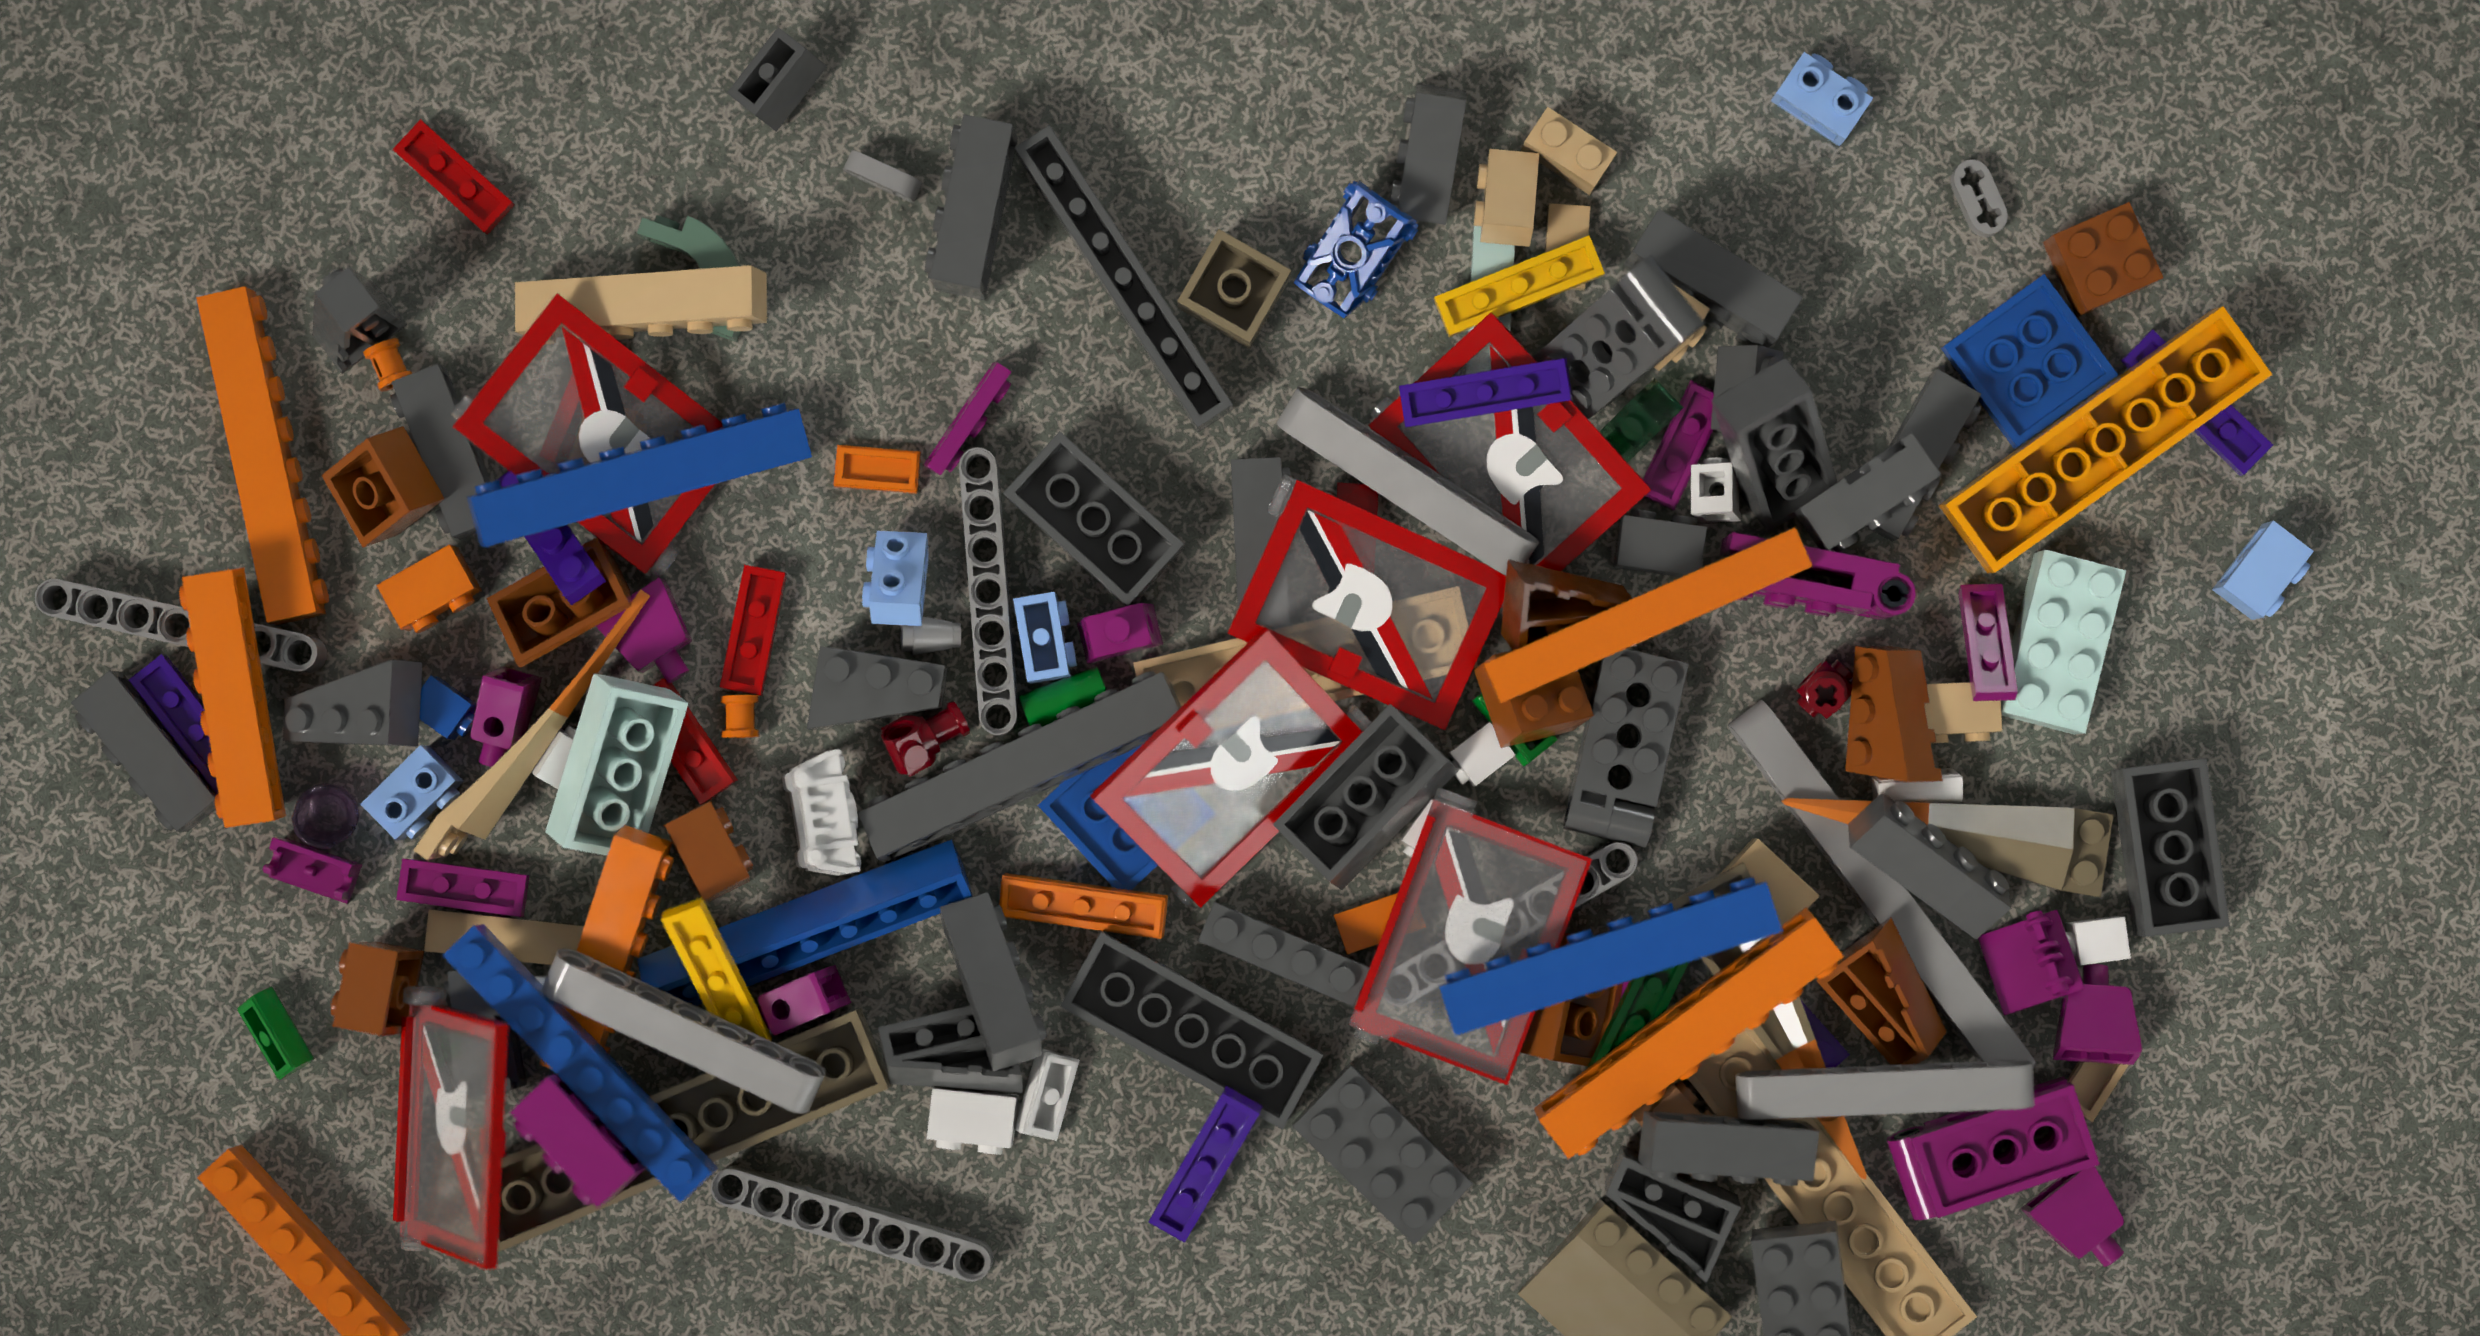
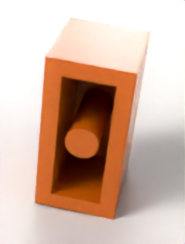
M451 544L376 585L399 628L406 631L414 629L416 633H421L439 622L436 616L448 609L456 613L472 605L475 602L473 595L482 591L459 548Z

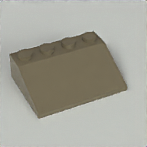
M1601 1199L1517 1293L1564 1336H1716L1732 1318L1722 1306Z

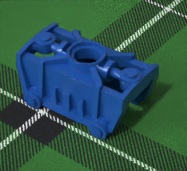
M1353 181V183H1349L1345 188L1343 198L1346 201L1318 244L1314 242L1306 248L1303 253L1305 255L1303 259L1306 262L1294 281V284L1343 318L1349 316L1363 302L1367 303L1369 300H1373L1378 293L1376 283L1404 241L1412 240L1419 231L1417 229L1419 225L1415 219L1405 212H1401L1400 209L1370 190L1369 187L1360 181ZM1365 198L1369 199L1366 209L1367 219L1365 223L1358 222L1353 229L1352 217ZM1389 215L1397 219L1386 238L1370 242L1375 235L1373 230L1375 223L1382 222ZM1353 241L1360 246L1362 251L1360 261L1349 262L1345 260L1341 254L1343 242ZM1332 261L1327 268V272L1330 274L1327 280H1322L1315 286L1307 283L1323 263ZM1349 275L1351 291L1340 306L1334 301L1337 292L1335 284L1338 280L1345 281Z

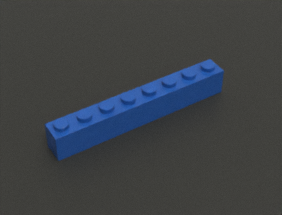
M780 403L762 408V417L747 420L744 413L721 419L722 427L706 431L705 424L681 430V439L666 442L664 435L640 441V450L625 453L623 446L599 452L600 460L584 464L582 457L558 463L559 472L543 476L541 469H535L517 474L518 483L501 487L500 480L474 486L476 494L466 497L480 546H491L811 458L812 455L799 409L787 410L786 404Z
M949 840L722 926L718 930L748 987L940 914V907L971 898L973 895L965 867L953 841ZM674 945L637 959L642 982L694 1006L703 1004Z
M1749 877L1729 884L1731 892L1715 897L1713 890L1705 891L1688 897L1691 905L1674 910L1672 903L1649 909L1650 918L1634 923L1632 916H1627L1607 923L1609 931L1595 936L1592 935L1591 929L1583 930L1566 936L1568 944L1552 949L1550 942L1526 949L1528 957L1511 962L1510 955H1506L1485 962L1487 970L1473 975L1470 974L1469 968L1444 975L1446 983L1438 986L1453 1033L1457 1036L1782 932L1767 882L1756 884L1754 877Z
M484 924L473 925L443 954L446 960L680 1203L689 1198L719 1169L561 1004L543 994V985Z

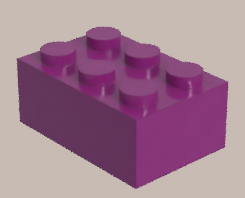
M557 1074L548 1076L510 1111L516 1119L513 1123L516 1130L527 1141L536 1140L546 1151L542 1155L546 1163L558 1174L564 1171L575 1183L571 1187L573 1192L588 1206L593 1203L599 1208L613 1200L646 1169L639 1159Z

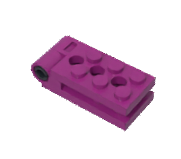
M1733 532L1722 539L1719 555L1729 557L1768 539ZM1804 546L1812 567L1803 571L1842 579L1840 587L1787 577L1737 599L1747 601V598L1759 596L1764 597L1763 605L1781 609H1788L1789 606H1794L1795 604L1805 605L1804 612L1816 616L1829 617L1830 614L1841 612L1883 620L1909 610L1915 601L1916 590L1913 582L1906 575L1899 573L1900 564Z
M2062 1076L2034 1086L2035 1105L2033 1107L2006 1110L1957 1111L1924 1122V1126L1910 1127L1888 1136L1886 1140L1913 1219L1941 1218L2100 1165L2074 1085L2071 1082H2067V1079ZM2049 1126L2048 1135L2043 1140H2033L2034 1133L2039 1127ZM2002 1139H2009L2006 1151L2002 1154L1994 1155L1993 1148L1995 1144ZM1969 1153V1159L1964 1166L1960 1168L1952 1167L1953 1160L1958 1154Z

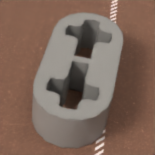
M853 150L843 168L849 175L913 203L923 184L920 180L903 171Z
M1973 159L1962 162L1951 174L1950 184L1971 231L1981 237L1994 236L2007 223L2008 213L1987 166ZM1966 169H1968L1971 175L1978 173L1980 176V180L1975 184L1979 196L1975 195L1971 185L1963 186L1960 180L1965 176ZM1981 200L1987 212L1995 211L1997 214V218L1992 221V228H1990L1988 223L1980 224L1977 219L1982 214V208L1979 204Z

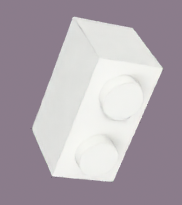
M933 1087L927 1139L936 1140V1147L942 1149L961 1150V1143L978 1145V1152L1003 1154V1148H1011L1013 1146L1019 1095Z

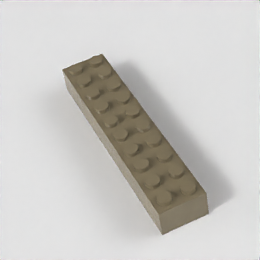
M860 1008L776 1043L818 1063L825 1070L823 1081L807 1113H796L709 1073H704L650 1097L712 1162H715L889 1089L893 1084L889 1083L885 1064L864 1013ZM538 1143L502 1158L498 1252L662 1183L646 1168L613 1200L599 1208L593 1203L588 1206L573 1192L571 1187L575 1183L564 1171L558 1174L546 1163L542 1157L546 1151ZM487 1165L483 1166V1170H484V1173H485V1177H486Z

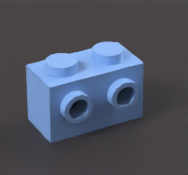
M1803 52L1771 101L1840 146L1846 140L1873 97L1866 93L1868 91L1867 87L1857 79L1849 76L1844 79L1832 71L1833 65L1824 57L1815 53L1810 56Z
M2274 520L2264 523L2212 590L2251 620L2263 618L2265 615L2271 617L2285 600V597L2281 595L2290 582L2296 584L2310 568V564L2306 561L2314 551Z
M877 531L875 547L868 546L866 569L867 572H872L871 582H864L862 605L863 607H870L872 624L922 626L929 561L927 533Z
M1055 591L1014 598L1027 682L1032 684L1070 677V667L1077 666L1073 641L1065 643L1063 626L1070 625L1066 600L1058 601Z
M420 745L360 805L395 840H405L407 837L413 840L429 826L430 822L426 818L437 807L444 810L460 795L457 788L464 781L430 746Z

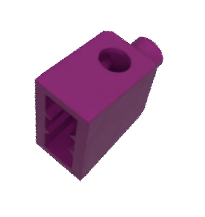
M658 577L640 589L650 595V597L615 648L638 672L644 673L656 665L666 681L672 683L689 672L688 667L677 651L692 642V639L666 580ZM639 591L631 595V602ZM625 610L596 627L606 637Z
M1135 604L1088 616L1077 623L1087 664L1164 645L1153 604Z
M504 666L483 675L470 734L471 739L483 742L479 763L492 767L527 732L542 677ZM499 719L502 721L504 727L501 726Z
M2103 964L2085 965L2083 967V984L2085 989L2063 996L2053 1050V1060L2134 1065L2142 1053V1044L2131 991L2123 986H2109L2108 966Z
M832 965L758 996L760 1005L757 1008L767 1028L775 1036L848 1005L851 1001L836 965Z
M2095 1166L2058 1178L2021 1208L2033 1222L2071 1256L2077 1259L2084 1257L2092 1251L2103 1267H2107L2117 1261L2124 1253L2111 1234L2123 1226L2125 1221Z

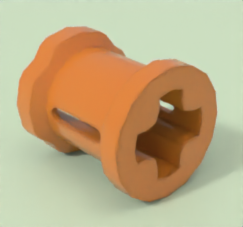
M398 338L379 342L363 351L365 359H370L380 380L377 386L381 392L394 389L392 381L412 374V371L406 369L398 351L400 347Z
M759 695L721 696V703L725 704L726 729L722 731V738L759 737V730L755 729L754 706L755 703L759 702Z

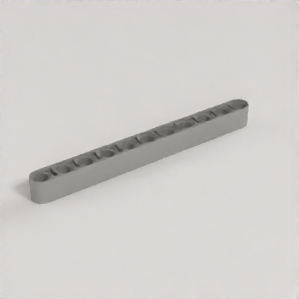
M1763 700L1758 701L1727 725L1732 735L1781 800L1785 798L1839 800L1775 713ZM1787 806L1874 924L1878 927L1892 917L1930 998L1977 1061L2025 1060L2032 1062L2034 1069L2037 1063L1908 890L1850 848L1848 824Z

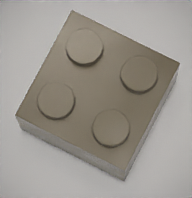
M1218 229L1177 300V306L1181 311L1250 349L1288 284L1292 270Z

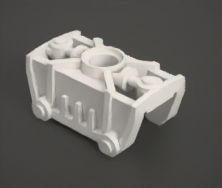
M840 749L826 751L789 769L790 772L782 777L784 790L789 792L798 844V850L794 854L796 866L806 869L807 872L835 876L860 872L861 858L857 851L854 850V846L858 845V834L856 832L858 828L857 808L854 796L849 789L850 785L847 775H842L845 768V759Z

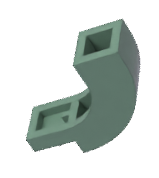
M656 215L655 220L651 221L642 217L637 234L643 240L691 257L696 261L700 269L741 266L735 254L723 239L710 227L697 219L687 216L683 229L680 231L678 230L680 224L671 219ZM727 326L713 327L712 334L738 343L742 331L727 330Z

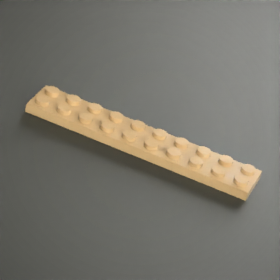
M1747 1028L1734 1037V1044L1725 1052L1718 1055L1713 1053L1700 1062L1701 1067L1699 1070L1687 1078L1716 1116L1738 1117L1735 1077L1737 1073L1782 1070L1753 1029L1749 1030ZM1817 1117L1780 1118L1779 1120L1806 1121L1819 1130L1814 1180H1798L1797 1186H1785L1774 1183L1772 1178L1763 1179L1798 1224L1837 1221L1845 1285L1884 1336H1954L1977 1318L1868 1175L1866 1180L1859 1177Z

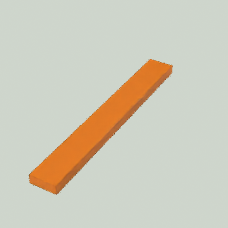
M1793 528L1485 663L1483 666L1501 704L1812 567V563L1796 528Z

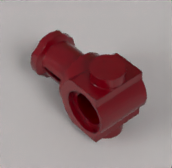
M1825 658L1796 687V691L1801 695L1797 703L1813 718L1820 713L1828 719L1832 714L1841 709L1846 700L1851 696L1853 672L1839 659L1831 664Z
M953 700L947 703L946 709L926 720L921 715L918 717L912 715L902 716L881 728L882 740L899 774L911 777L930 767L936 760V754L940 752L939 745L959 734L963 736L970 734L968 723Z

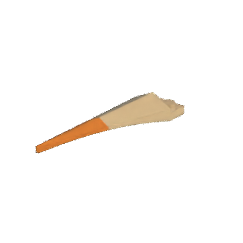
M643 590L637 593L631 602L632 606L625 610L592 657L554 703L484 775L436 816L413 851L426 860L447 857L449 852L455 855L464 845L468 834L486 840L590 686L593 674H598L650 595Z

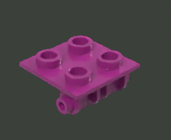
M2057 909L2043 914L2042 910L2031 912L2026 915L2027 920L1978 937L2004 1016L2085 989Z

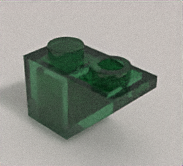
M1654 378L1600 432L1624 459L1629 462L1684 407Z

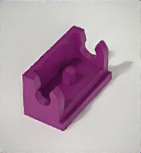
M285 837L272 838L269 849L273 851V856L270 863L263 866V873L268 874L270 878L349 904L363 864Z

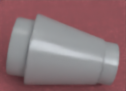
M923 616L922 626L901 625V652H911L912 656L960 648L961 623H952L951 621Z

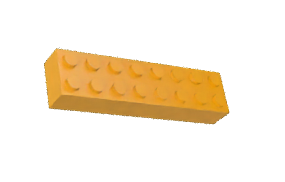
M2224 306L2212 309L1938 506L1987 573H1996L2273 374Z

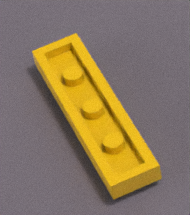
M1590 235L1437 295L1434 297V302L1448 336L1452 337L1474 328L1490 312H1493L1497 318H1500L1603 277L1605 272Z
M703 898L663 911L661 921L707 1012L772 1041V1036Z

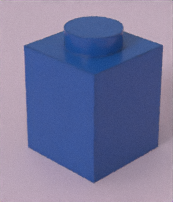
M431 675L421 688L419 719L446 739L456 740L458 735L465 737L471 731L477 704L440 677Z

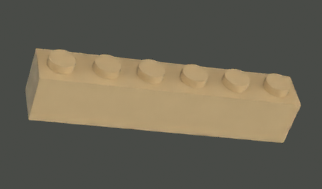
M752 265L515 282V332L524 335L556 293L615 339L634 338V332L648 331L650 336H672L673 329L687 328L688 333L708 334L713 332V327L727 326V330L749 331L753 329L752 324L767 323V274ZM560 324L545 344L556 343V337H564L562 327L581 342L584 341L563 324Z

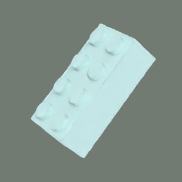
M2046 549L2034 553L2011 644L2018 693L2016 700L2001 701V716L2074 735L2086 733L2126 570Z
M594 673L545 832L563 848L606 856L608 855L614 835L624 825L649 833L688 702L667 688Z

